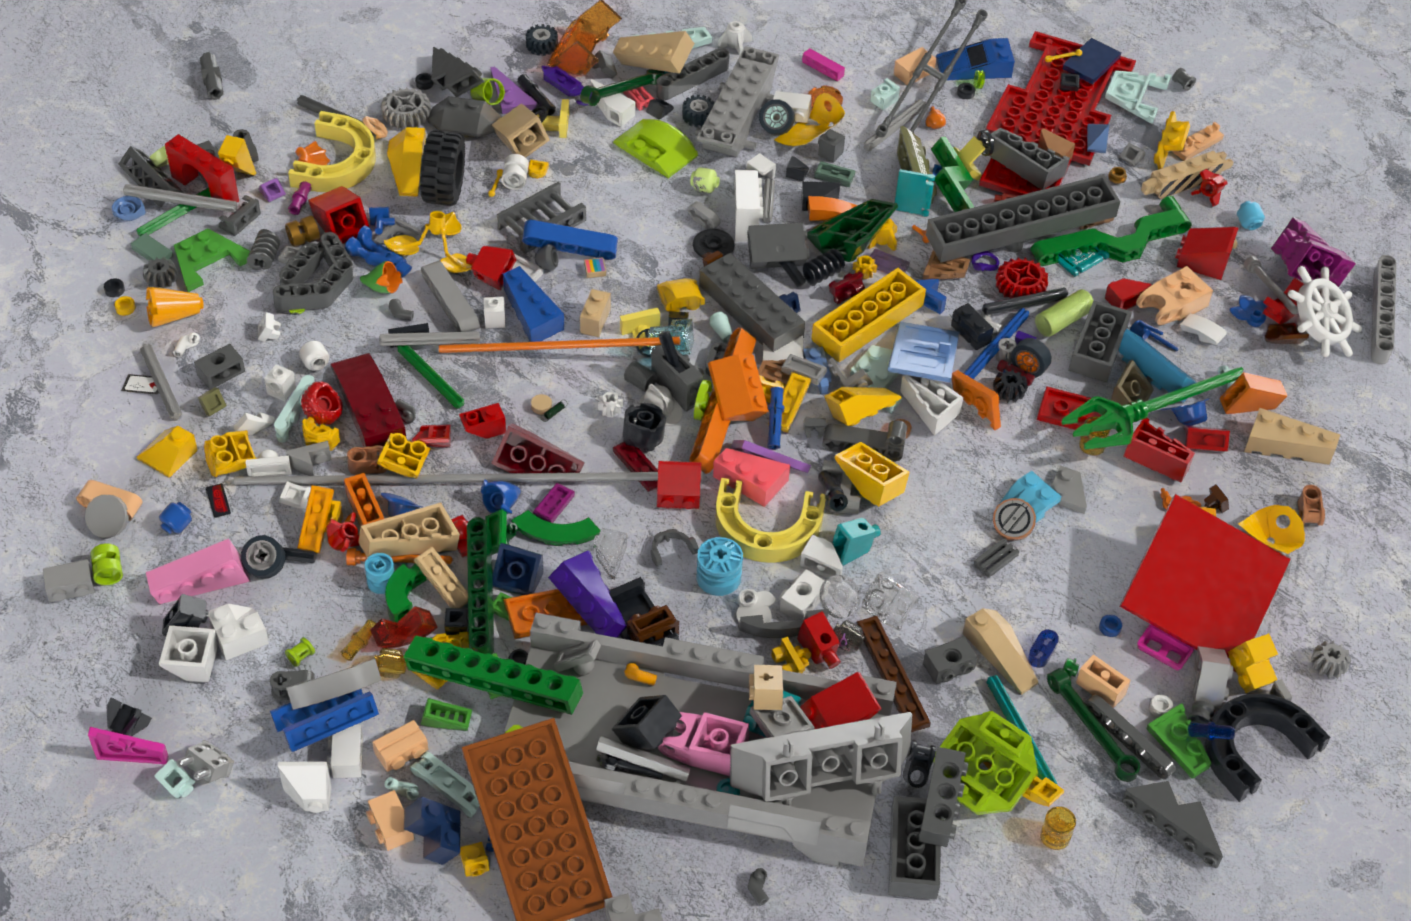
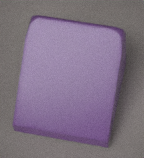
M277 178L261 184L258 188L268 202L286 195Z

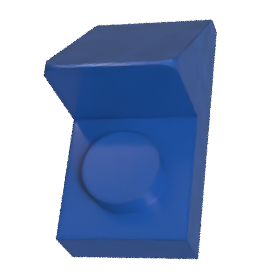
M915 280L926 289L924 306L941 314L945 310L947 297L938 292L940 280Z

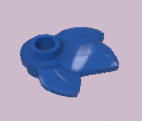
M1240 295V306L1231 307L1229 311L1237 319L1247 320L1249 325L1259 327L1266 320V315L1263 314V311L1267 306L1263 303V300L1255 301L1251 296Z

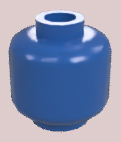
M179 501L177 503L171 502L159 515V519L162 522L160 527L168 534L172 532L180 534L192 521L191 510Z

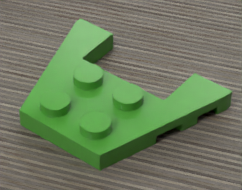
M208 228L174 244L187 292L204 285L203 279L196 271L228 255L241 267L247 264V258L250 250Z

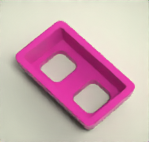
M1153 625L1148 626L1137 642L1139 650L1176 671L1182 669L1194 651L1192 647ZM1153 640L1162 647L1156 652L1147 647L1149 641ZM1170 651L1181 656L1178 663L1166 657Z

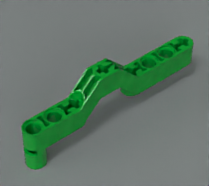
M1167 196L1159 204L1163 212L1143 216L1136 220L1134 223L1136 232L1134 234L1115 237L1092 228L1037 241L1031 246L1030 250L1036 261L1040 263V266L1058 263L1057 259H1060L1059 253L1064 258H1070L1071 254L1074 257L1077 255L1075 252L1077 249L1087 254L1089 250L1090 252H1095V247L1099 250L1107 251L1109 258L1124 263L1140 259L1149 241L1185 233L1191 228L1192 223L1185 212L1181 210L1182 208L1174 196Z

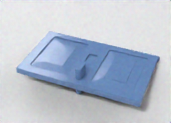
M899 322L887 369L888 372L950 383L959 332Z

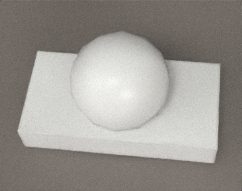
M266 449L259 454L258 459L246 460L248 476L292 475L289 455L278 457L275 451Z

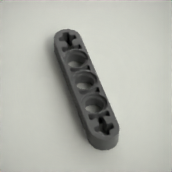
M1095 694L1084 702L1102 726L1157 776L1167 779L1175 772L1174 763L1103 698Z

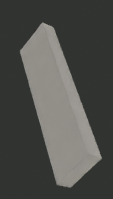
M603 736L600 737L596 748L599 752L682 781H687L690 767Z

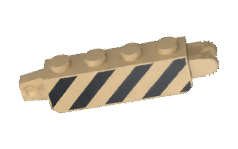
M1211 151L1153 171L1151 178L1142 183L1141 191L1144 195L1155 193L1160 199H1163L1167 196L1200 186L1203 181L1200 171L1207 169L1221 175V172L1230 169L1234 162L1230 158L1225 160L1227 154L1223 151L1218 153Z

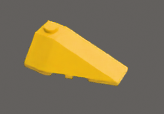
M406 127L389 140L387 157L399 196L418 197L422 155L426 141L425 128Z

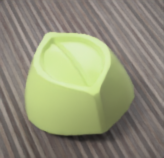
M165 146L150 156L151 161L156 167H163L169 164Z

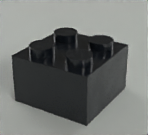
M666 695L639 697L614 725L612 731L625 745L640 750L655 749L662 744L664 736L677 726L676 722L682 715Z

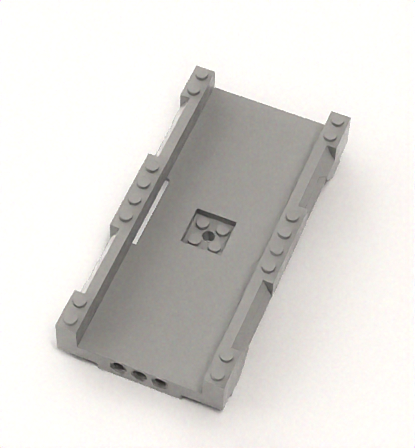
M541 613L535 614L530 630L531 648L526 664L580 679L583 695L572 715L514 699L504 733L513 725L526 727L555 718L581 800L793 842L795 848L814 862L837 867L839 862L863 867L876 795L871 793L872 783L856 785L853 779L814 786L811 787L810 794L800 795L792 799L791 806L783 805L781 800L765 802L762 796L740 790V796L718 792L716 787L719 781L730 778V776L689 766L662 754L658 747L641 750L690 767L687 781H682L665 774L660 779L656 776L626 769L620 770L616 766L613 771L603 768L599 765L600 762L596 761L597 755L602 753L596 750L601 736L622 743L612 731V728L639 697L666 695L679 712L703 715L705 712L743 722L747 707L752 701L749 700L748 692L665 677L664 673L749 689V674H754V665H764V656L666 637L663 647L584 632L580 630V621ZM598 640L601 647L594 660V669L589 674L579 675L573 668L557 672L554 668L560 651ZM635 663L638 665L639 670L657 675L655 685L651 686L628 679L624 674L627 664ZM782 670L783 691L801 697V705L810 697L839 682L838 680ZM862 675L881 707V710L871 719L890 716L897 682ZM673 729L664 737H677L682 734ZM749 731V741L766 738ZM664 745L668 749H674L670 746Z

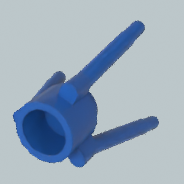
M1142 320L1135 321L1130 327V331L1144 340L1151 336L1174 351H1178L1177 347L1155 334L1163 335L1162 331L1144 323Z

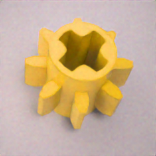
M863 255L857 257V262H853L852 270H855V273L862 272V279L873 278V273L877 271V265L874 264L875 259Z

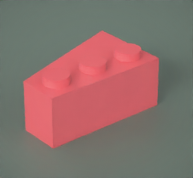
M726 448L714 460L713 477L721 481V478L729 479V484L727 485L733 489L736 488V480L742 481L741 494L763 507L789 481L790 473L789 464Z

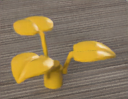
M441 211L431 212L429 223L425 224V229L418 241L409 235H399L384 240V244L392 252L400 255H413L419 252L418 246L422 244L428 230L434 235L442 234L446 257L440 261L447 271L460 273L472 270V265L466 264L465 255L459 253L450 255L448 253L445 235H455L462 230V226L454 212L446 215Z

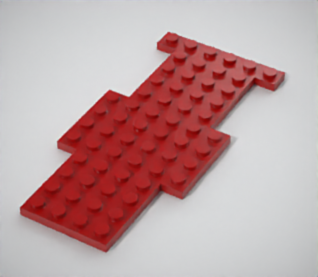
M1035 31L1029 42V47L1044 52L1026 88L1007 85L985 130L993 133L1002 128L1022 137L1024 142H1034L1037 144L1039 143L1041 130H1048L1075 143L1073 156L1068 163L1067 170L1072 161L1090 166L1096 152H1087L1088 124H1109L1112 115L1097 111V105L1112 73L1115 71L1133 72L1136 60L1121 56L1094 84L1079 78L1078 92L1060 90L1061 73L1071 74L1062 69L1063 64L1071 56L1054 59L1051 62H1046L1045 57L1076 52L1083 45ZM992 158L979 181V186L1014 197L1041 190ZM1065 176L1045 189L1060 186Z

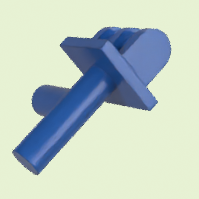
M389 207L369 208L370 225H375L376 234L380 235L383 233V226L395 225V218H390Z

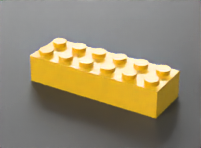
M896 268L813 323L811 340L819 347H823L824 351L837 362H841L924 305L926 289L901 269Z

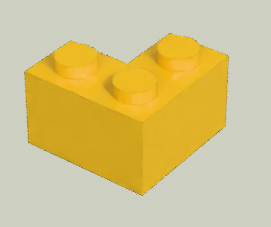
M1269 633L1246 641L1228 651L1230 664L1235 668L1239 685L1244 689L1245 693L1266 687L1278 680L1269 659L1278 655Z

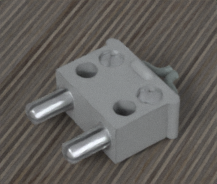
M203 740L202 743L187 748L185 757L178 759L176 764L179 767L188 766L195 772L193 775L194 779L200 780L204 778L211 783L220 778L229 777L234 760L208 741Z

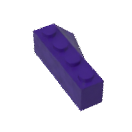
M587 550L563 561L548 577L596 634L617 638L627 628V625L616 603L613 602L607 585L604 584L600 576V570L595 565L591 552Z

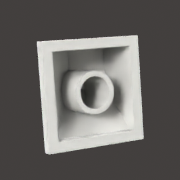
M278 762L283 790L304 811L313 813L329 811L331 781L327 762Z

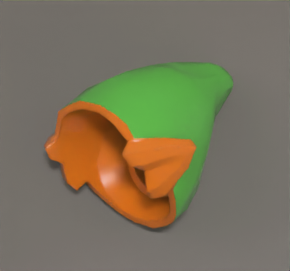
M390 261L381 262L370 273L360 277V281L373 291L386 294L396 292L399 285L403 283L400 271H397L394 264Z

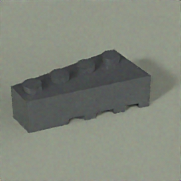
M1002 128L991 133L994 141V151L990 157L1037 188L1044 190L1065 176L1070 160L1069 157L1063 156L1061 158L1056 156L1055 151L1040 149L1037 143L1024 142L1022 137ZM990 147L985 149V152L987 154L989 153Z

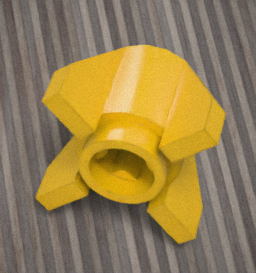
M889 218L869 244L868 249L873 248L876 244H887L893 251L897 250V241L894 235L897 232V225L892 219Z

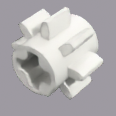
M607 392L603 396H599L598 410H602V416L614 417L617 413L621 414L623 399H618V393Z

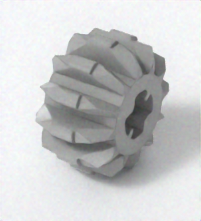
M1334 640L1330 644L1324 641L1321 645H1317L1311 657V662L1314 663L1313 669L1320 670V675L1326 674L1328 679L1332 676L1338 679L1342 674L1347 673L1351 663V657L1348 656L1349 650L1342 649V644L1339 646L1335 645Z

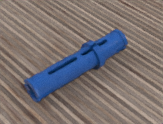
M782 387L771 388V400L768 405L770 417L767 447L769 449H780L781 422L782 412H784V389Z

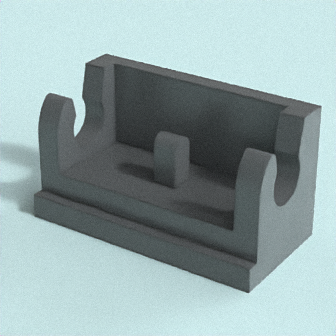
M244 195L242 199L247 202H243L242 206L229 217L224 215L219 217L223 221L219 223V228L234 236L239 234L261 214L259 200Z

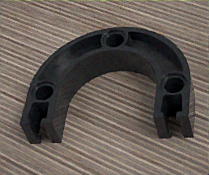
M1255 693L1236 697L1225 703L1218 710L1206 737L1205 750L1211 761L1210 767L1215 776L1237 801L1241 802L1247 797L1246 794L1249 789L1251 794L1257 792L1262 779L1236 750L1233 735L1238 730L1250 725H1263L1274 728L1284 734L1307 759L1312 758L1316 754L1317 747L1319 752L1323 751L1331 737L1305 710L1293 702L1275 695Z

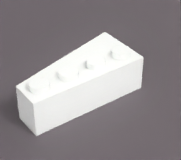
M735 170V242H748V227L759 225V218H763L762 178H758V171Z

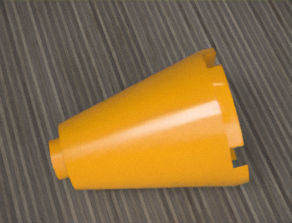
M147 287L146 300H148V306H146L149 324L152 325L151 327L161 326L199 314L200 309L204 308L203 298L199 297L197 293L157 287Z

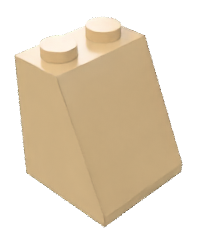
M522 103L492 124L497 136L513 154H520L525 158L550 141L539 117Z

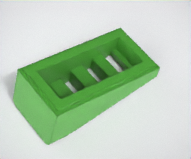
M428 698L420 725L467 731L472 709ZM440 713H445L444 717H440ZM450 714H454L453 720L449 719ZM459 715H463L462 722L458 721Z

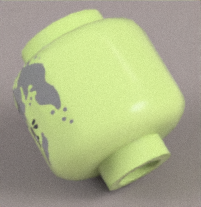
M702 167L693 171L690 179L694 190L704 193H712L715 188H718L720 178L717 177L715 170Z

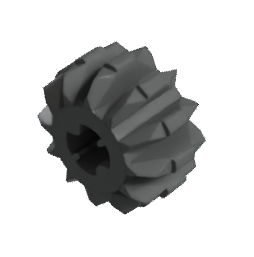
M156 257L155 260H149L148 264L144 265L143 278L149 287H172V282H176L177 267H175L171 259L167 260L165 257L158 259Z

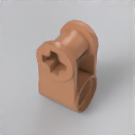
M384 446L351 448L347 453L349 472L354 475L361 473L381 474L386 472L387 469L382 466L378 467L377 464Z
M1306 485L1297 502L1299 517L1303 524L1317 523L1319 526H1323L1325 509L1323 507L1322 492L1315 485Z

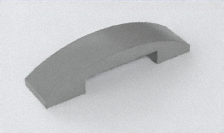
M375 658L352 665L353 667L286 687L292 709L323 702L382 681Z

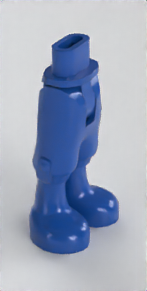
M363 226L359 230L357 239L351 237L345 244V250L348 255L364 258L369 265L376 267L383 261L392 262L397 271H400L401 277H405L412 269V266L407 264L406 259L392 252L386 245L376 244L372 240V230L367 226Z

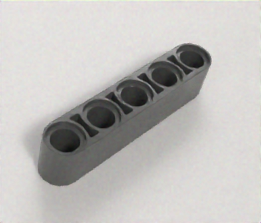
M725 48L715 49L685 64L680 73L668 72L660 76L656 84L657 98L669 100L729 69V51Z

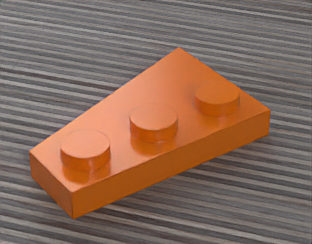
M959 370L953 372V390L961 395L968 405L973 404L978 410V415L982 419L986 417L991 422L990 426L994 430L999 429L1001 421L998 393Z

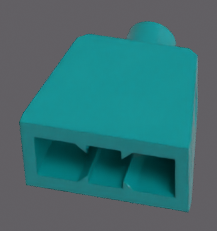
M858 518L837 525L832 544L842 566L870 551L874 538L881 535L878 525H870L865 518Z

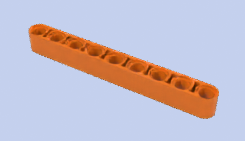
M738 327L730 336L723 358L737 354L752 355L756 338L743 328ZM714 386L689 458V462H700L701 471L705 474L710 473L714 468V460L720 454L730 421L722 420Z

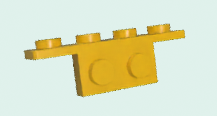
M1171 111L1169 118L1166 119L1165 130H1162V139L1158 142V151L1154 154V163L1157 164L1158 170L1164 167L1169 151L1183 150L1190 129L1189 121H1177L1175 111Z

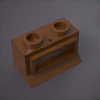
M657 605L652 607L646 614L633 615L627 621V633L631 640L643 643V640L650 637L657 641L663 638V632L669 629L672 633L676 632L679 635L680 621L674 617L667 605L662 607Z

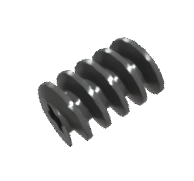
M261 229L258 232L247 258L249 267L256 270H265L271 267L281 244L276 234L267 229Z

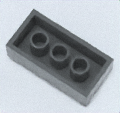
M1094 300L1073 351L1068 371L1107 382L1117 358L1124 332L1128 329L1132 312Z
M894 796L888 895L937 900L940 888L941 846L919 841L927 799Z

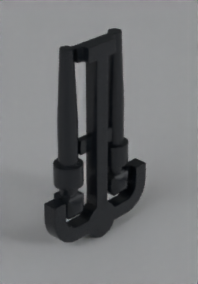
M605 753L597 755L596 761L600 762L599 765L614 771L616 766L620 770L626 769L656 776L660 779L663 776L662 773Z

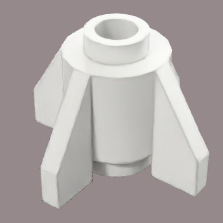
M730 22L718 40V48L727 47L728 43L729 47L736 48L739 55H741L743 51L742 44L751 42L752 35L741 22Z

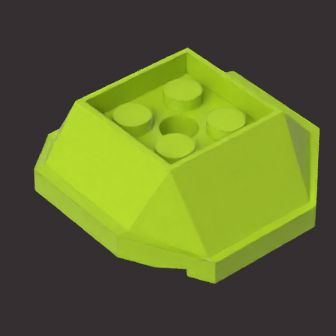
M993 711L959 719L940 745L942 748L966 753L964 762L968 763L966 777L961 776L960 780L961 783H965L962 797H957V801L977 815L1011 812L1038 774L1031 736ZM983 762L992 764L988 770H981L979 766ZM944 775L947 778H953L951 775Z

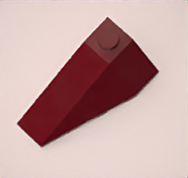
M512 423L508 426L491 464L515 474L580 473L585 462L534 433Z

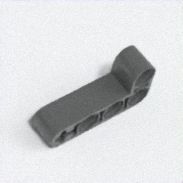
M894 420L889 423L888 432L840 424H828L825 427L822 446L828 451L840 453L862 442L891 461L896 462L903 457L907 425L903 421Z

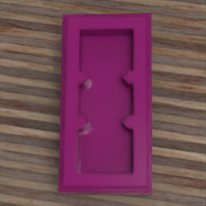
M556 483L535 508L533 514L542 520L553 523L574 498L575 491Z

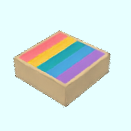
M604 258L584 260L587 278L606 276Z

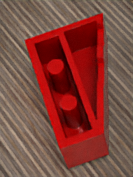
M1143 419L1134 431L1132 441L1127 445L1123 457L1173 480L1182 482L1189 471L1195 452L1174 438L1172 440L1164 434L1165 430L1160 427L1157 429L1149 423L1150 419Z

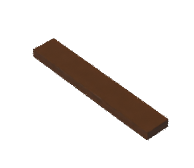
M878 616L857 621L856 627H860L859 633L882 679L897 682L893 702L899 714L912 713L911 733L930 727L931 722Z

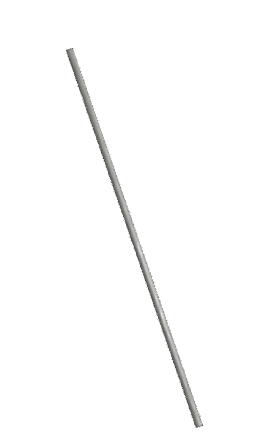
M658 472L419 475L417 479L403 475H366L369 484L483 482L484 479L488 480V482L658 480ZM355 475L234 477L233 482L234 485H286L287 482L293 484H344V479Z

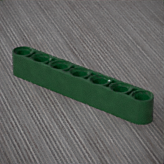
M475 517L467 523L469 644L472 650L476 652L493 654L492 536L485 520L481 517Z

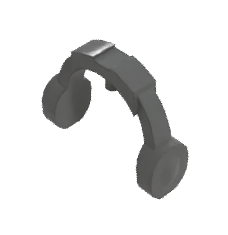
M667 529L654 536L652 550L650 551L655 566L662 565V559L657 546L663 540L669 542V538L681 539L686 543L692 554H697L699 547L694 537L689 538L686 534L677 531V529Z

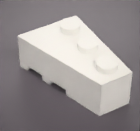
M903 375L900 392L934 436L960 414L963 397L938 380Z

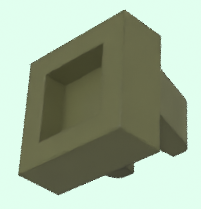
M216 387L198 397L207 416H211L227 406L219 388Z

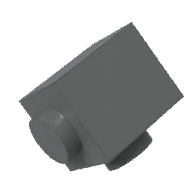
M831 129L822 134L818 139V156L834 163L844 152L845 136Z

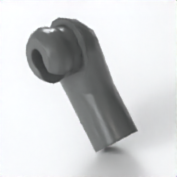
M398 399L395 404L397 409L402 412L401 418L403 422L407 424L412 423L416 418L415 407Z
M757 868L752 872L747 885L749 892L760 906L769 900V897L763 890L765 879L767 878V872L763 868Z

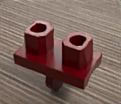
M862 272L848 273L844 275L843 280L829 283V292L833 295L835 303L839 304L851 297L853 298L865 290Z

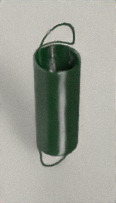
M561 401L544 413L545 418L551 419L565 408L564 404Z

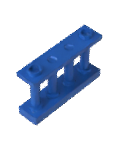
M362 689L294 710L291 703H287L270 711L277 732L283 730L291 752H295L379 715L373 694L370 691L363 694Z

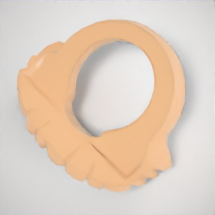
M368 116L362 119L368 129L376 134L375 139L387 137L388 131L380 120Z

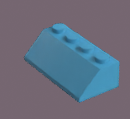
M1128 329L1125 330L1118 351L1123 355L1122 360L1127 364L1130 360H1133L1145 377L1149 376L1153 379L1151 383L1159 390L1164 388L1170 393L1197 383L1143 338Z

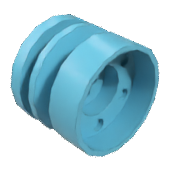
M725 537L711 538L701 544L697 555L696 580L704 592L714 596H724L738 589L741 583L743 564L741 547L735 541Z

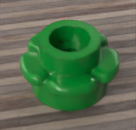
M1067 658L1063 669L1070 678L1071 676H1076L1080 664L1076 663V658L1074 660Z

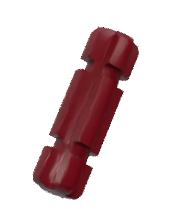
M1003 359L999 361L997 365L998 371L1003 372L1006 369L1010 372L1013 369L1015 373L1021 372V375L1026 377L1028 386H1031L1034 382L1035 376L1029 372L1026 374L1025 370L1013 364L1009 365V362Z

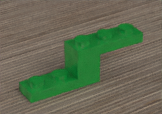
M946 136L940 137L931 148V151L943 168L936 175L934 181L954 212L974 208V205L964 191L973 181V178Z

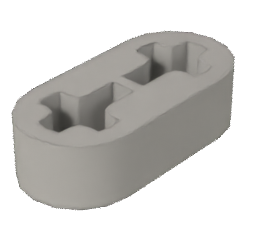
M696 201L688 207L689 216L706 229H715L720 225L718 215L702 203Z

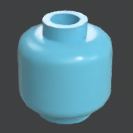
M1246 201L1240 205L1237 211V217L1243 228L1255 230L1263 225L1265 215L1259 203Z

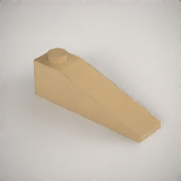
M982 608L966 618L962 634L1020 695L1038 684L1037 677L1011 625L996 610Z

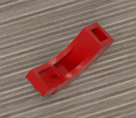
M1294 278L1284 293L1288 297L1290 290L1299 292L1304 283ZM1267 296L1263 302L1267 306L1263 314L1279 324L1286 323L1295 315L1278 298L1273 300ZM1288 297L1297 306V301Z

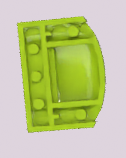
M642 119L613 141V144L668 179L698 156L693 143L684 133L664 121L655 119Z

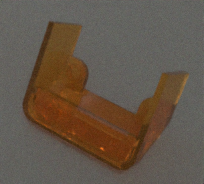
M599 0L570 23L547 65L550 67L557 66L566 73L579 76L582 74L586 75L591 67L599 61L592 54L596 44L607 39L609 29L618 23L622 17L603 0Z

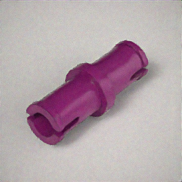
M306 181L301 182L298 190L294 192L292 202L288 207L291 214L298 215L302 206L306 204L307 196L312 189L310 183Z

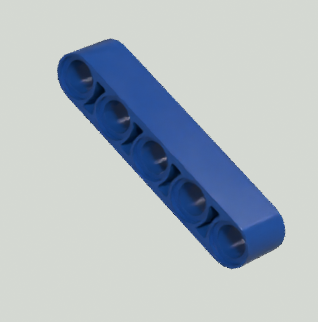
M528 220L524 223L522 241L530 246L542 248L551 244L557 251L612 260L616 258L618 238L611 234Z

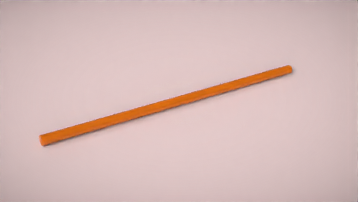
M659 337L455 344L439 345V353L661 345ZM672 337L674 345H680V337Z

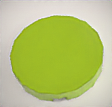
M704 379L700 384L694 407V420L702 421L710 398L708 392L711 393L712 382Z

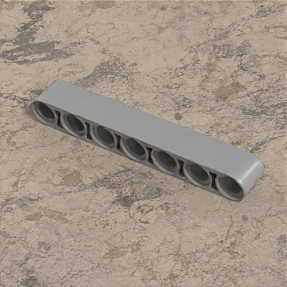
M1382 255L1379 258L1373 277L1371 359L1377 364H1386L1394 349L1396 260L1390 255Z

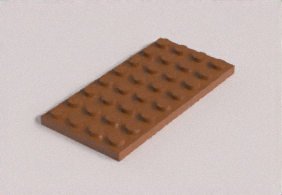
M555 718L462 747L463 756L515 920L567 921L605 908L604 900L613 896Z

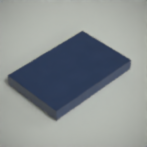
M1090 38L1080 48L1082 55L1071 56L1063 64L1062 69L1071 74L1079 75V78L1094 84L1121 57L1122 52Z

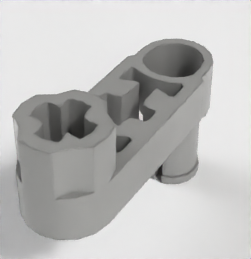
M824 460L822 471L827 470L828 473L841 475V488L848 499L847 507L837 512L858 514L861 496L851 495V480L837 462Z

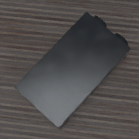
M641 577L609 590V594L613 602L616 603L626 625L633 615L646 614L654 607V604L645 592V582ZM626 628L620 636L622 639L632 641ZM669 629L663 632V638L654 641L650 637L643 640V643L663 647L665 637L679 640V636L676 632L672 633Z

